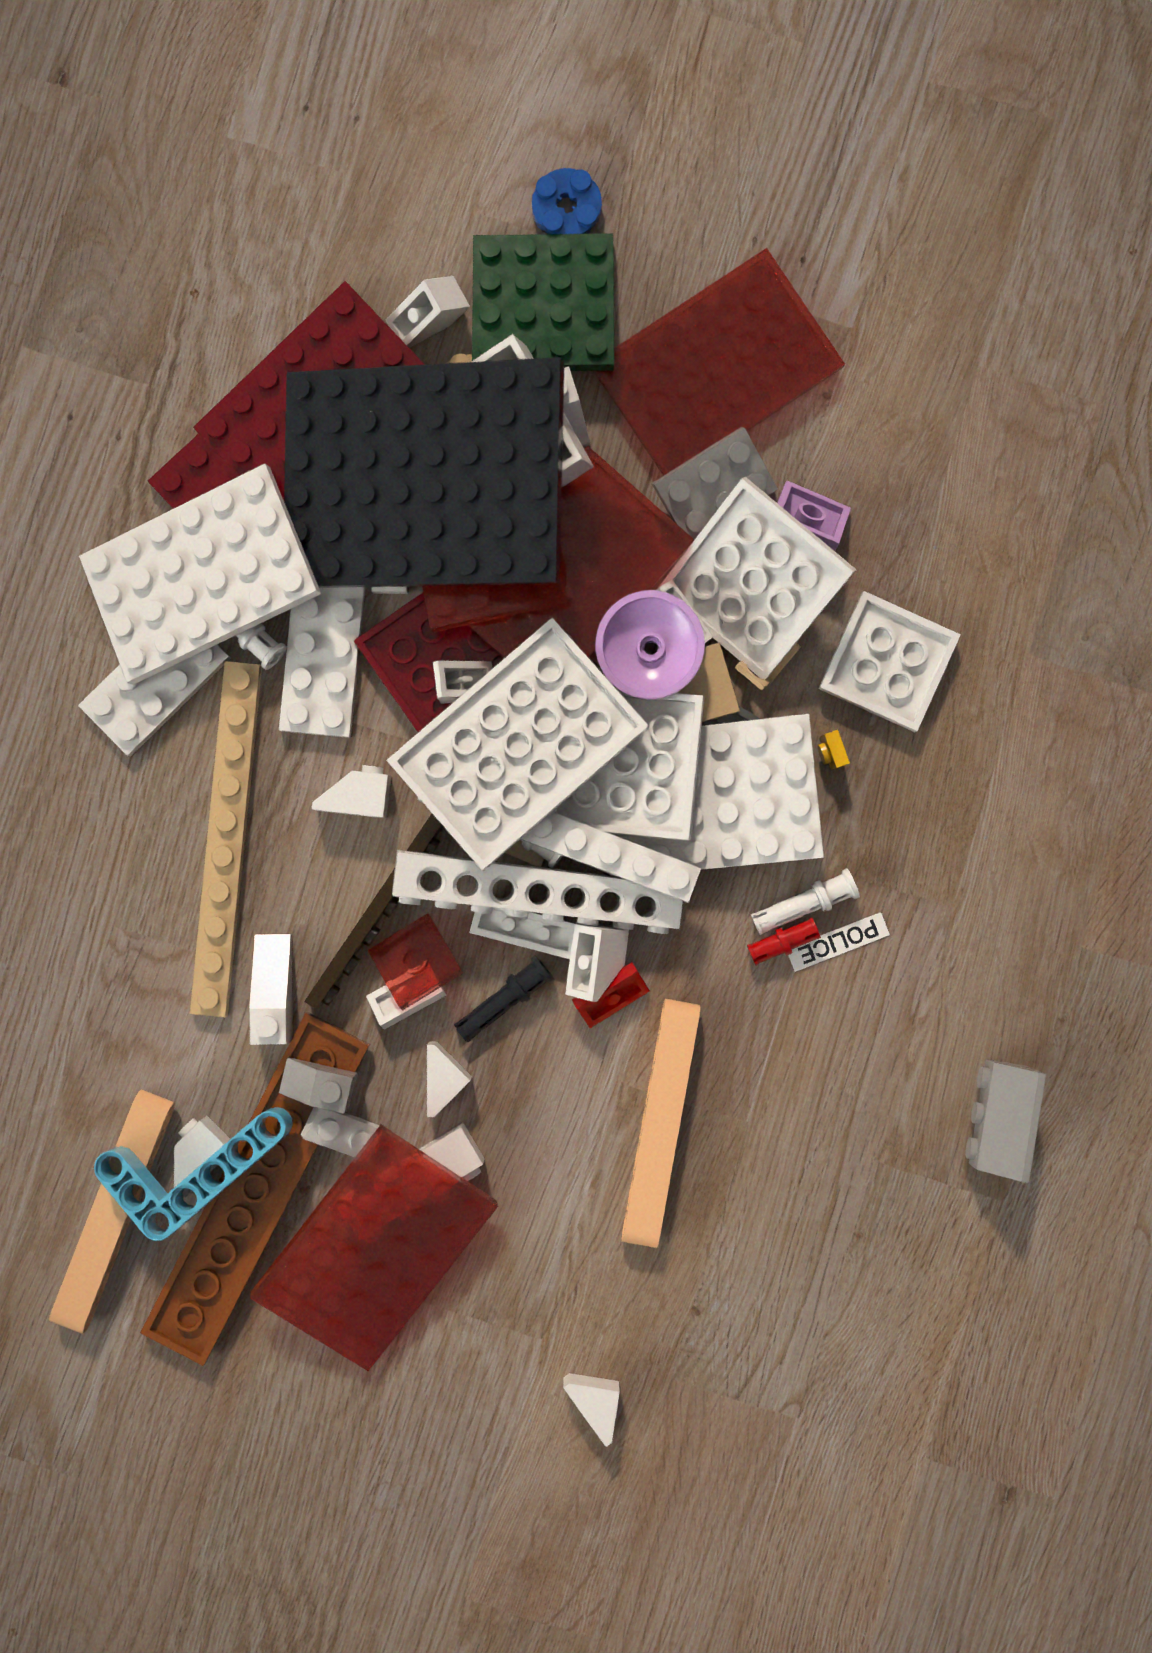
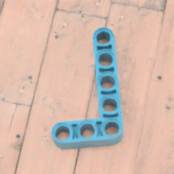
M280 1107L270 1108L261 1113L169 1193L165 1191L135 1153L127 1147H115L99 1155L94 1164V1173L147 1238L154 1241L164 1240L181 1228L282 1141L292 1129V1117L289 1112ZM267 1117H275L280 1122L281 1129L279 1134L274 1135L267 1131L265 1127ZM241 1140L251 1144L253 1149L251 1158H245L238 1152V1144ZM112 1156L117 1157L122 1163L120 1174L113 1172L110 1168L109 1161ZM212 1165H219L223 1168L225 1172L223 1182L215 1181L210 1173ZM134 1184L140 1185L144 1189L146 1197L143 1202L134 1198L132 1193ZM184 1189H191L195 1192L197 1196L195 1206L188 1205L184 1201ZM156 1213H162L167 1216L169 1220L168 1229H162L157 1225L155 1220Z

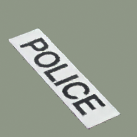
M880 912L820 935V939L792 949L793 953L788 956L796 972L890 934Z

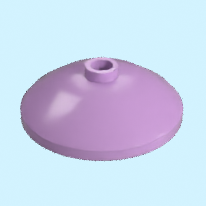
M646 590L623 597L606 612L597 630L595 646L599 666L605 677L614 687L635 698L654 700L671 696L682 690L692 681L703 661L705 639L697 615L684 601L666 592ZM648 643H655L658 646L655 654L649 655L644 651Z

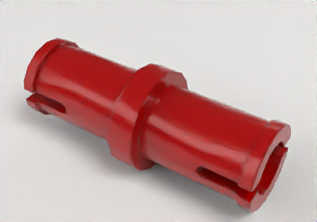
M811 917L809 920L786 930H783L781 927L775 930L776 934L753 944H748L747 947L755 966H757L759 963L785 953L786 956L792 954V949L820 939L821 936Z

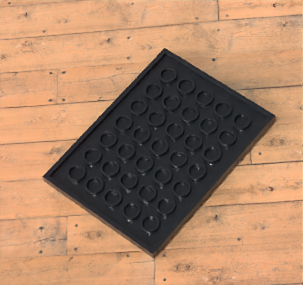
M561 357L287 372L284 503L318 587L560 584L564 360Z

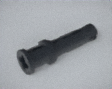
M534 955L529 965L516 975L510 974L507 980H505L507 984L473 1009L467 1016L456 1022L454 1026L463 1039L469 1042L520 1001L522 1003L528 1002L533 992L546 982L552 983L555 979L543 962Z

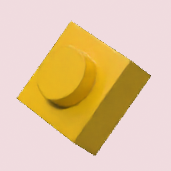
M838 730L819 737L821 744H818L817 748L824 765L829 763L831 770L850 763Z

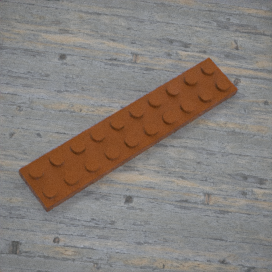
M309 1012L304 1014L249 1121L250 1123L258 1115L270 1108L280 1107L289 1112L292 1117L293 1125L290 1133L205 1206L140 1334L202 1366L205 1365L318 1147V1144L304 1140L301 1136L313 1106H308L279 1093L287 1057L356 1072L370 1046L369 1043ZM267 1117L265 1121L267 1131L274 1135L279 1134L281 1129L280 1122L275 1117ZM243 1140L238 1144L240 1155L245 1158H251L253 1154L251 1144ZM223 1171V1173H222V1175H221V1177H220V1179H219L218 1182H223V1181H224V1178H225V1172H224V1171Z

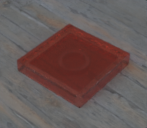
M429 913L368 949L382 978L402 1011L463 974L462 969Z

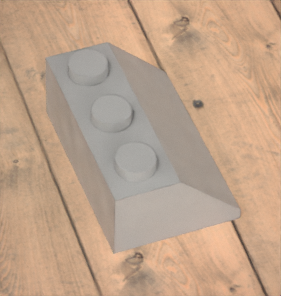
M985 1059V1065L979 1068L977 1075V1087L981 1088L979 1102H974L971 1112V1121L975 1123L973 1138L969 1137L966 1143L965 1155L969 1159V1165L976 1170L1029 1183L1046 1073L1029 1066Z

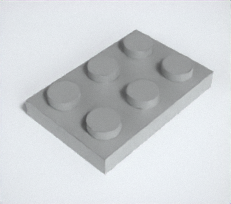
M744 427L738 428L651 483L687 545L693 543L743 477L748 478L767 495L778 490Z

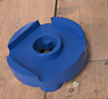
M561 168L551 171L546 176L538 179L532 195V213L536 225L542 232L544 230L547 234H589L601 216L602 199L600 190L587 171L583 169ZM563 198H569L575 201L577 206H572V212L565 213L564 208L557 207V203L562 202Z

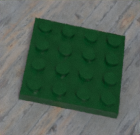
M613 233L473 235L472 361L513 334L528 347L534 359L561 357L564 360V368L569 366L570 371H614Z

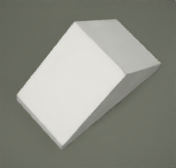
M492 661L433 662L437 698L440 703L455 702L492 670Z
M429 1042L427 1044V1117H435L472 1078L438 1042Z
M569 1373L563 1378V1388L607 1447L612 1443L620 1393L619 1381Z

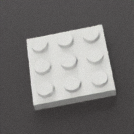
M863 591L818 689L910 731L917 732L961 634Z

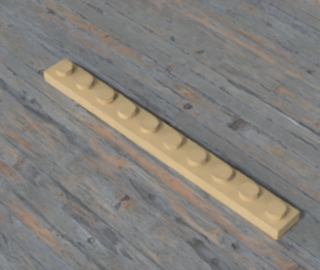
M228 661L224 663L190 1014L228 1016L262 666L260 664Z

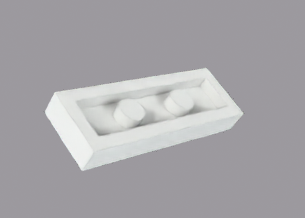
M493 908L492 913H474L469 933L570 959L575 923L564 920L563 922L544 920L541 914L528 912L527 918L506 915L507 909Z

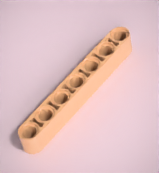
M665 999L663 1003L621 1242L654 1248L658 1247L700 1016V1005L671 999Z
M141 1089L133 1101L116 1147L123 1146L132 1150L145 1167L151 1171L172 1117L175 1102ZM112 1156L109 1162L110 1168L113 1172L120 1174L122 1163L117 1157ZM102 1183L49 1317L50 1322L81 1334L86 1332L94 1317L131 1222V1218ZM134 1184L132 1193L134 1198L139 1201L143 1188L140 1185Z

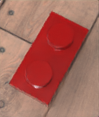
M633 962L620 970L598 1001L592 1002L575 997L572 999V1002L588 1027L592 1028L647 994L650 990Z

